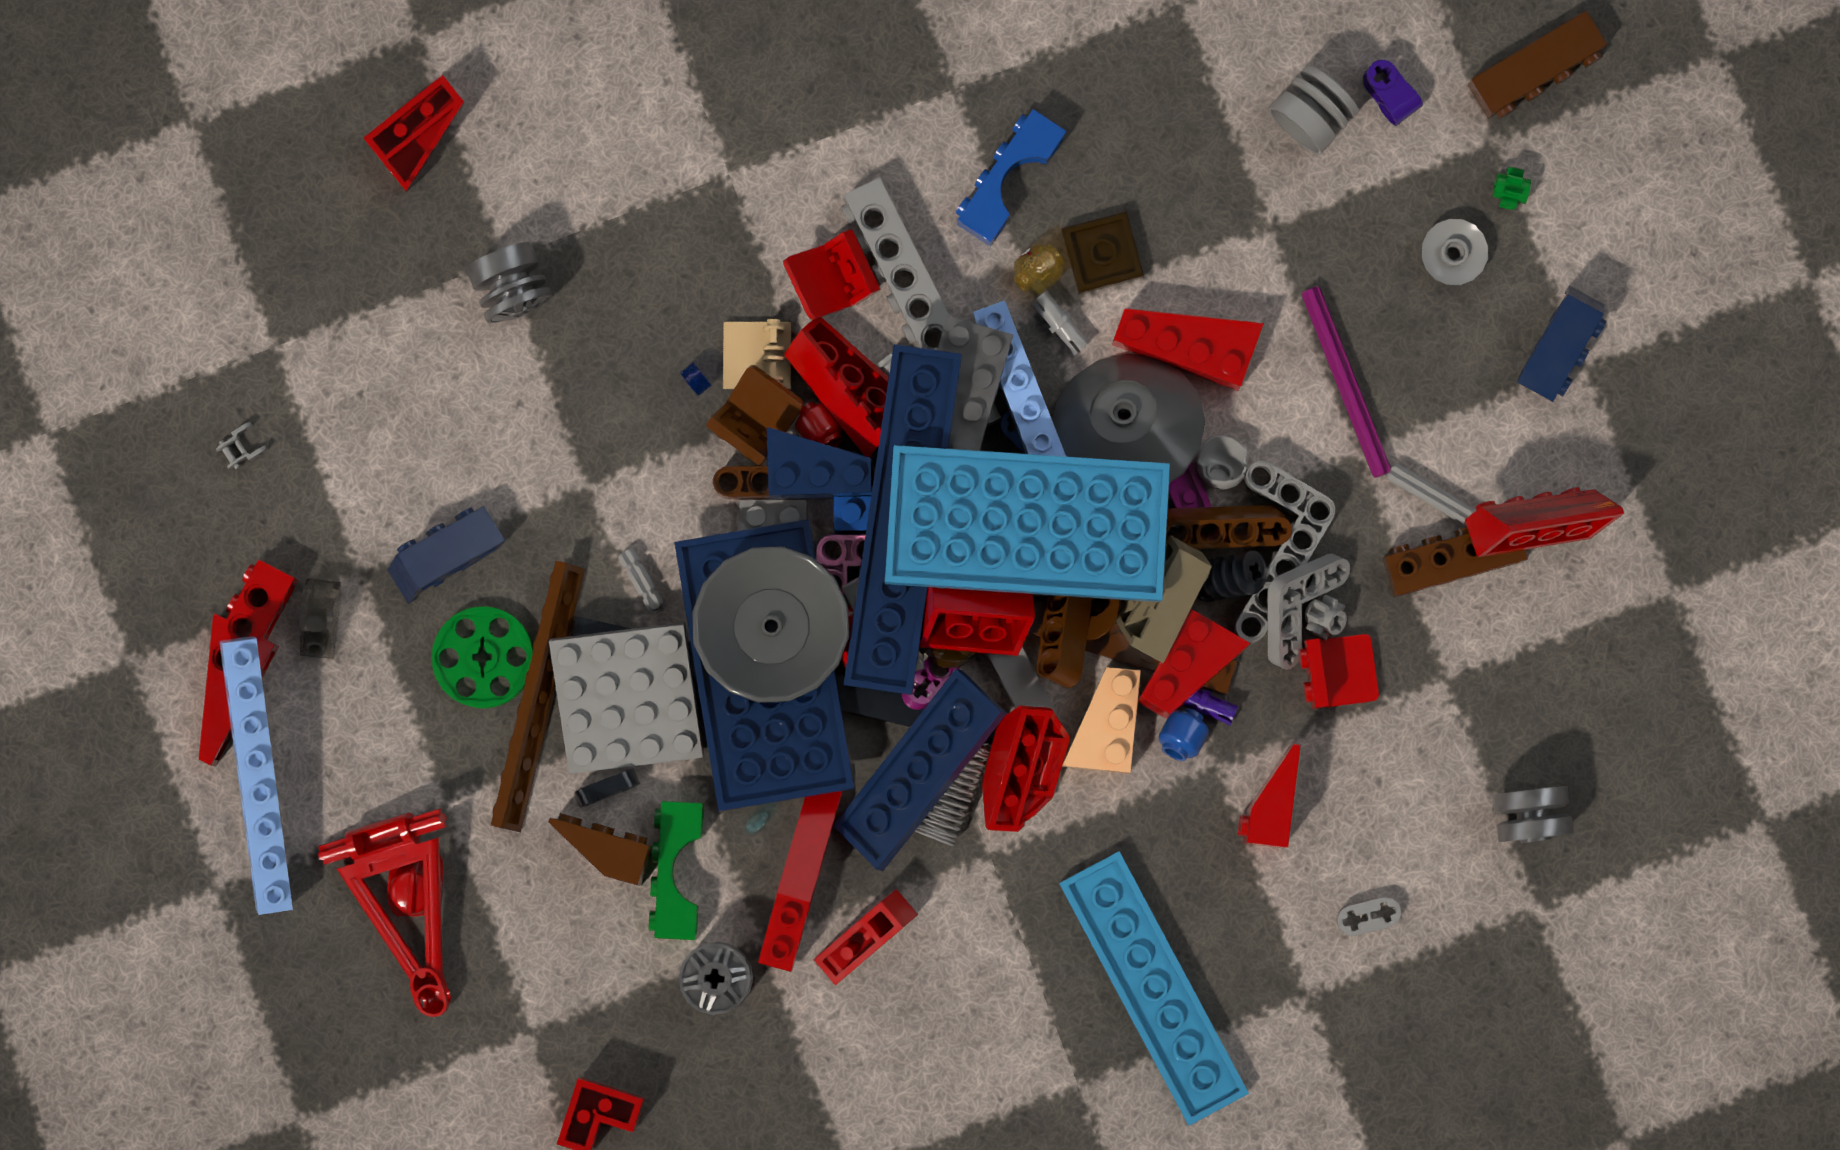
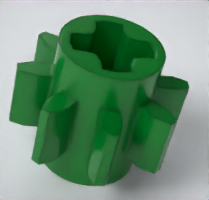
M1508 167L1506 174L1497 173L1492 197L1500 199L1499 207L1515 210L1518 203L1526 204L1531 179L1523 178L1524 169Z

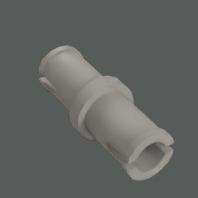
M1047 290L1031 303V306L1051 326L1049 328L1052 334L1056 332L1073 352V355L1077 354L1091 342L1071 320L1073 316L1070 312L1065 313Z

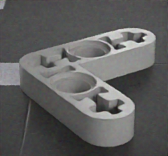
M1332 553L1281 574L1271 582L1267 595L1268 659L1272 664L1288 670L1298 663V650L1302 648V603L1343 585L1350 574V563L1346 559ZM1313 574L1312 581L1310 585L1306 588V582L1308 578ZM1286 616H1288V621L1285 627L1281 630L1283 620L1286 618Z

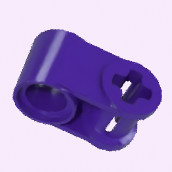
M1377 60L1365 71L1363 85L1392 125H1399L1423 106L1418 93L1406 82L1395 65L1390 61ZM1384 72L1387 77L1384 81L1381 80L1377 83L1374 80L1375 75Z

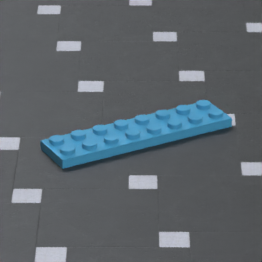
M1120 851L1060 882V887L1188 1126L1248 1095V1090Z

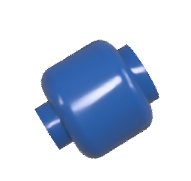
M1186 708L1184 711H1175L1166 719L1159 733L1162 751L1169 757L1179 761H1186L1187 758L1196 757L1209 733L1208 727L1202 721L1203 716L1189 708Z

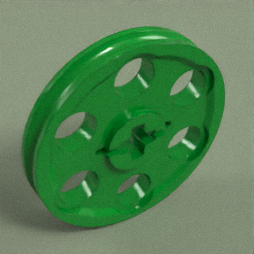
M485 606L468 608L452 616L439 630L432 648L433 672L441 688L455 701L473 708L487 709L498 707L510 702L524 689L526 673L529 670L533 655V643L525 627L509 613ZM498 618L505 619L509 624L508 633L500 638L493 636L490 631L491 623ZM470 619L473 621L475 632L471 637L461 638L458 635L457 625L461 620ZM482 638H484L486 653L492 654V660L486 661L484 677H482L480 662L474 661V655L480 654ZM520 647L524 649L527 657L524 664L515 667L508 662L507 657L511 649ZM446 649H454L459 656L458 663L452 668H445L440 662V655ZM469 677L474 680L476 690L473 695L463 697L459 694L457 685L461 679ZM505 677L509 681L510 689L506 695L496 696L492 692L491 684L495 678Z

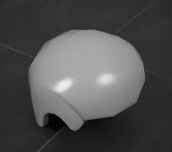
M1226 435L1209 437L1201 445L1196 461L1199 478L1209 487L1224 490L1236 487L1245 477L1248 468L1245 446L1234 437Z

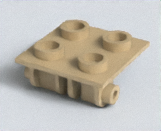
M768 319L767 322H724L723 389H734L750 365H756L784 387L791 389V363L784 355L791 345V322H780L779 319Z

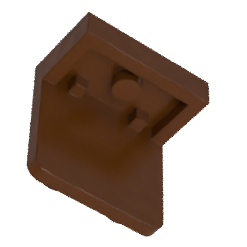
M750 365L740 378L727 402L711 416L706 427L713 431L720 439L725 440L740 451L747 459L761 466L768 458L767 427L787 433L802 410L804 403L801 398L759 367Z

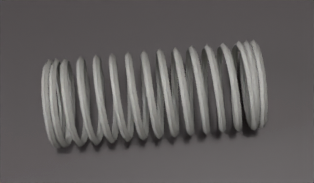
M980 747L974 756L987 760L990 751ZM974 758L969 761L982 767L986 766L985 763ZM969 764L964 768L979 774L983 773L982 770ZM963 770L959 774L976 781L980 780L979 777ZM957 777L954 782L977 788L976 784L963 778ZM954 783L949 787L969 795H975L973 791ZM947 789L936 803L938 805H935L932 808L933 811L928 813L927 816L932 819L925 817L922 821L929 826L920 824L915 832L954 846L956 841L949 837L957 838V835L935 824L960 831L959 827L938 817L962 824V820L941 810L965 817V813L944 803L966 810L969 807L945 795L969 803L972 801L957 792Z

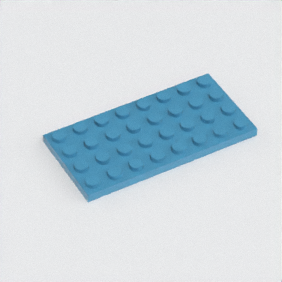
M894 445L885 584L1162 602L1170 464Z

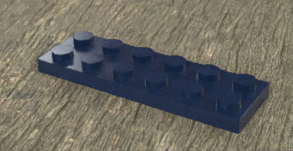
M955 669L833 826L876 870L884 871L1007 713L963 670Z

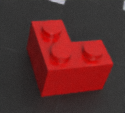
M579 1077L557 1145L572 1150H593L602 1123L634 1132L646 1097Z

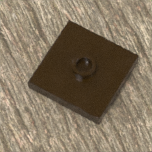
M1127 211L1061 229L1079 295L1144 278Z

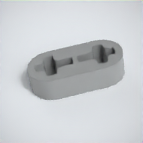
M1380 897L1342 908L1338 912L1336 922L1343 934L1357 936L1395 925L1400 919L1401 908L1394 899ZM1383 902L1386 903L1387 907L1394 908V913L1390 915V921L1385 922L1383 917L1371 918L1370 913L1379 911L1381 909L1380 904ZM1353 911L1355 916L1366 914L1367 920L1357 923V929L1352 931L1350 926H1344L1343 920L1348 918L1347 912Z

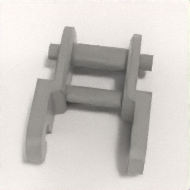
M247 422L232 431L233 437L225 442L221 440L219 442L220 445L216 448L217 452L223 451L229 460L228 469L233 467L238 469L240 467L239 463L245 459L252 461L259 457V454L268 451L266 446H262L249 454L239 441V435L244 433V430H248L253 426L251 422ZM233 443L236 444L242 453V456L237 459L229 448Z

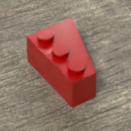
M442 75L363 137L406 193L463 107L464 101Z
M1191 609L1164 663H1159L1141 694L1138 703L1166 719L1169 718L1203 686L1242 654L1251 643Z

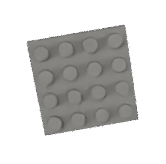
M685 622L549 640L569 774L704 757Z

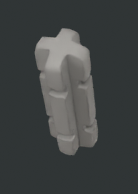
M630 548L622 552L618 559L624 569L627 568L628 571L626 573L639 596H643L644 599L642 601L647 610L652 612L662 607L664 601L659 592H655L654 589L656 587L644 565L638 562L640 558L636 551Z

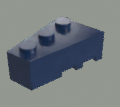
M1570 285L1517 380L1519 384L1552 402L1557 394L1562 397L1565 395L1573 380L1568 377L1574 365L1579 368L1581 367L1590 351L1585 348L1591 336L1598 338L1607 320L1602 318L1604 315V304Z
M767 427L768 489L770 499L872 495L871 458Z
M484 506L476 511L472 507L467 508L454 517L456 522L445 527L444 523L438 524L426 532L427 538L416 543L415 539H412L397 548L398 554L387 570L408 604L416 600V596L420 592L431 586H439L444 583L443 580L460 570H465L502 546L505 540Z

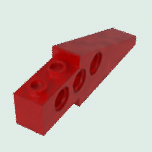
M259 559L256 565L250 564L242 579V582L246 584L240 595L234 594L226 609V612L230 613L228 618L226 619L215 613L213 615L199 760L210 766H217L232 737L219 641L241 638L237 634V625L240 621L248 619L252 624V631L246 637L254 636L257 638L261 676L263 678L279 648L278 645L268 641V638L299 582L298 579ZM264 589L268 594L267 603L262 607H255L252 602L253 594L258 590Z
M843 791L805 797L759 957L758 963L789 972L793 971Z

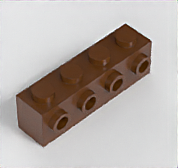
M1466 527L1454 531V538L1442 540L1441 535L1421 540L1423 546L1410 549L1408 544L1390 548V555L1383 558V563L1393 598L1522 563L1528 560L1526 550L1477 557L1468 528Z

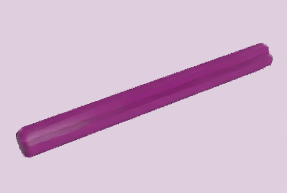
M1318 286L1309 288L1302 292V299L1371 474L1374 478L1381 477L1389 473L1391 466L1322 291Z

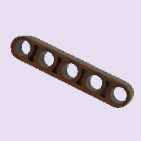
M1059 595L1046 596L1037 659V672L1041 677L1063 688L1069 689L1074 687L1082 675L1092 598Z

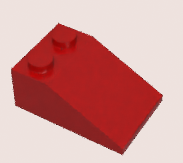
M1293 744L1287 748L1247 808L1246 815L1242 814L1239 816L1237 835L1243 836L1242 843L1282 849L1288 848L1301 745Z

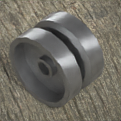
M1568 786L1492 795L1494 811L1500 815L1517 814V820L1501 821L1496 825L1498 842L1520 840L1521 843L1552 840V836L1574 833L1572 816L1568 814L1550 815L1549 809L1566 807L1570 803Z

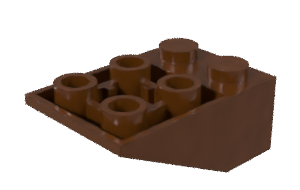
M562 813L559 814L558 819L549 818L548 823L604 876L642 886L653 846L646 845L648 838L625 832L624 838L613 835L615 828L597 823H592L591 829L581 826L582 819Z

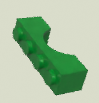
M662 801L661 808H655L654 828L660 829L659 842H653L652 863H658V876L651 877L650 896L656 897V911L650 910L648 925L649 931H654V938L697 940L699 906L688 901L679 892L674 881L673 870L676 858L681 850L689 843L701 839L703 836V803Z

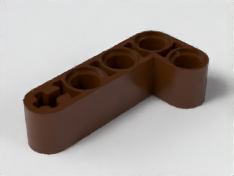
M1274 505L1167 509L1166 541L1171 535L1194 549L1277 546L1287 542L1292 534V525L1281 509ZM1246 522L1243 529L1234 531L1236 525ZM1209 523H1213V526L1210 530H1208L1207 532H1201L1203 526ZM1173 525H1180L1176 532L1167 533Z

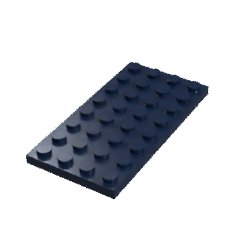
M809 519L674 542L718 811L722 812L854 789L835 671L817 689L791 701L758 703L730 693L706 671L693 643L692 612L703 583L724 560L756 547L783 546L809 555L816 560ZM773 620L768 621L765 625V630L769 633H773L778 629L777 622Z

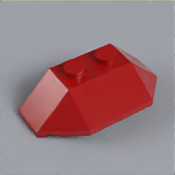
M1020 705L1008 713L998 724L982 779L984 817L987 830L1019 832L1025 826L1024 823L1035 816L1053 798L1070 736L1051 708Z

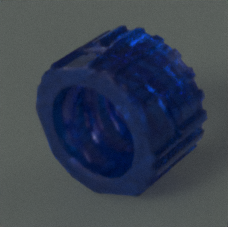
M694 362L680 372L697 395L702 394L712 386Z

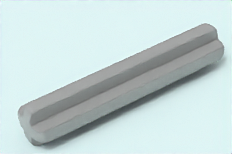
M1395 463L1387 474L1386 478L1466 527L1465 519L1476 511V509L1398 463Z

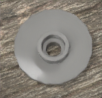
M1447 219L1437 223L1427 232L1422 243L1421 258L1426 271L1435 280L1446 285H1463L1473 281L1483 272L1488 261V244L1484 234L1474 224L1463 219ZM1456 248L1460 253L1459 258L1456 260L1450 259L1447 255L1448 249Z

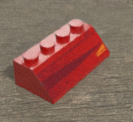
M1579 487L1565 490L1559 495H1552V492H1544L1527 500H1524L1523 496H1517L1506 500L1502 504H1495V501L1483 502L1475 507L1476 511L1467 517L1465 522L1477 557L1588 540L1621 517L1624 511L1620 505L1595 489L1581 491Z

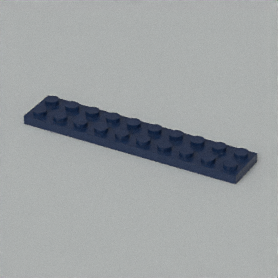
M896 344L893 346L844 685L909 695L913 694L928 587L885 584L893 447L896 445L949 449L962 354Z

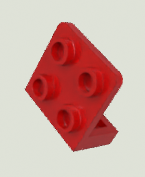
M852 229L840 233L824 245L791 255L783 261V265L807 316L812 320L858 305L881 290Z
M1360 634L1327 640L1317 638L1302 642L1303 648L1298 650L1301 669L1306 668L1308 682H1303L1306 703L1311 702L1312 710L1373 702L1378 699L1379 691L1372 641L1369 635Z

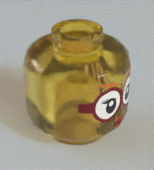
M1034 244L1014 261V271L1016 274L1014 281L1025 292L1030 290L1033 293L1042 294L1062 277L1063 258L1051 245Z

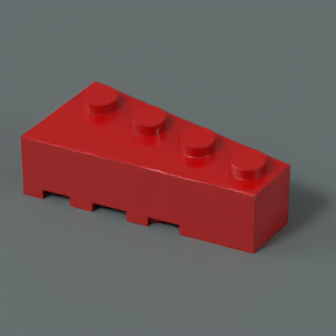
M1125 308L1112 345L1138 355L1160 360L1184 372L1239 391L1264 323Z
M822 317L812 320L801 329L784 355L863 455L870 458L879 448L889 377Z

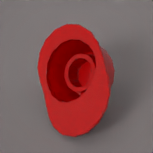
M440 856V877H441V898H442V886H443L444 867H443V859H442L441 856ZM423 860L389 870L387 898L388 905L394 915L424 916Z

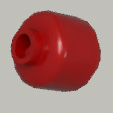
M810 402L803 406L795 422V430L799 437L836 448L843 441L842 435L844 430L823 403L815 404V402Z

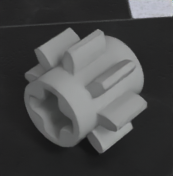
M1324 595L1322 601L1313 600L1305 611V620L1309 623L1306 629L1324 640H1327L1329 633L1332 635L1339 634L1347 622V615L1343 611L1345 605L1328 595Z

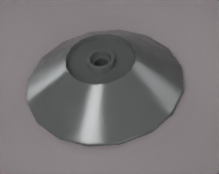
M1128 353L1098 360L1074 376L1056 401L1052 419L1066 457L1169 463V483L1184 474L1199 452L1205 426L1200 395L1182 371L1160 360ZM1123 413L1131 414L1127 420L1119 419Z
M783 546L750 548L724 560L703 583L692 612L693 643L706 671L730 693L758 703L791 701L817 689L839 665L849 638L848 605L835 577L813 557ZM771 620L778 624V629L773 633L765 630L766 623Z

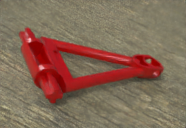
M441 808L416 816L410 812L349 830L345 833V838L318 846L320 851L318 857L320 860H323L324 865L349 857L354 860L355 863L337 868L336 870L410 979V991L415 1006L421 1013L429 1017H437L444 1014L451 1003L450 992L443 975L439 837L424 842L419 840L421 835L447 827L445 822L447 816L445 813L443 814ZM423 860L425 967L420 965L363 878ZM421 999H422L423 1002H424V1008H423V1006H422V1004H421Z

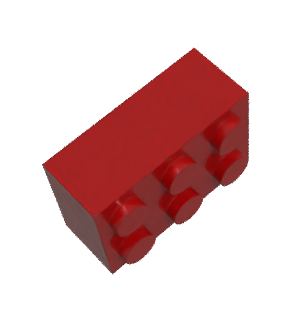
M928 587L920 647L1018 656L1035 618L1033 594Z

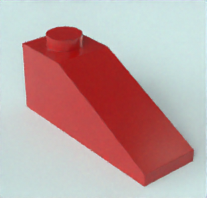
M895 889L813 960L836 986L918 916V913L902 894Z

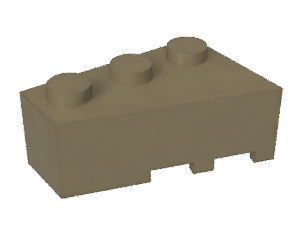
M1171 535L1169 536L1165 545L1162 602L1125 600L1119 609L1116 623L1130 646L1164 663L1212 568L1202 552Z

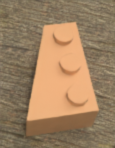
M1106 667L1062 767L1131 773L1140 670Z

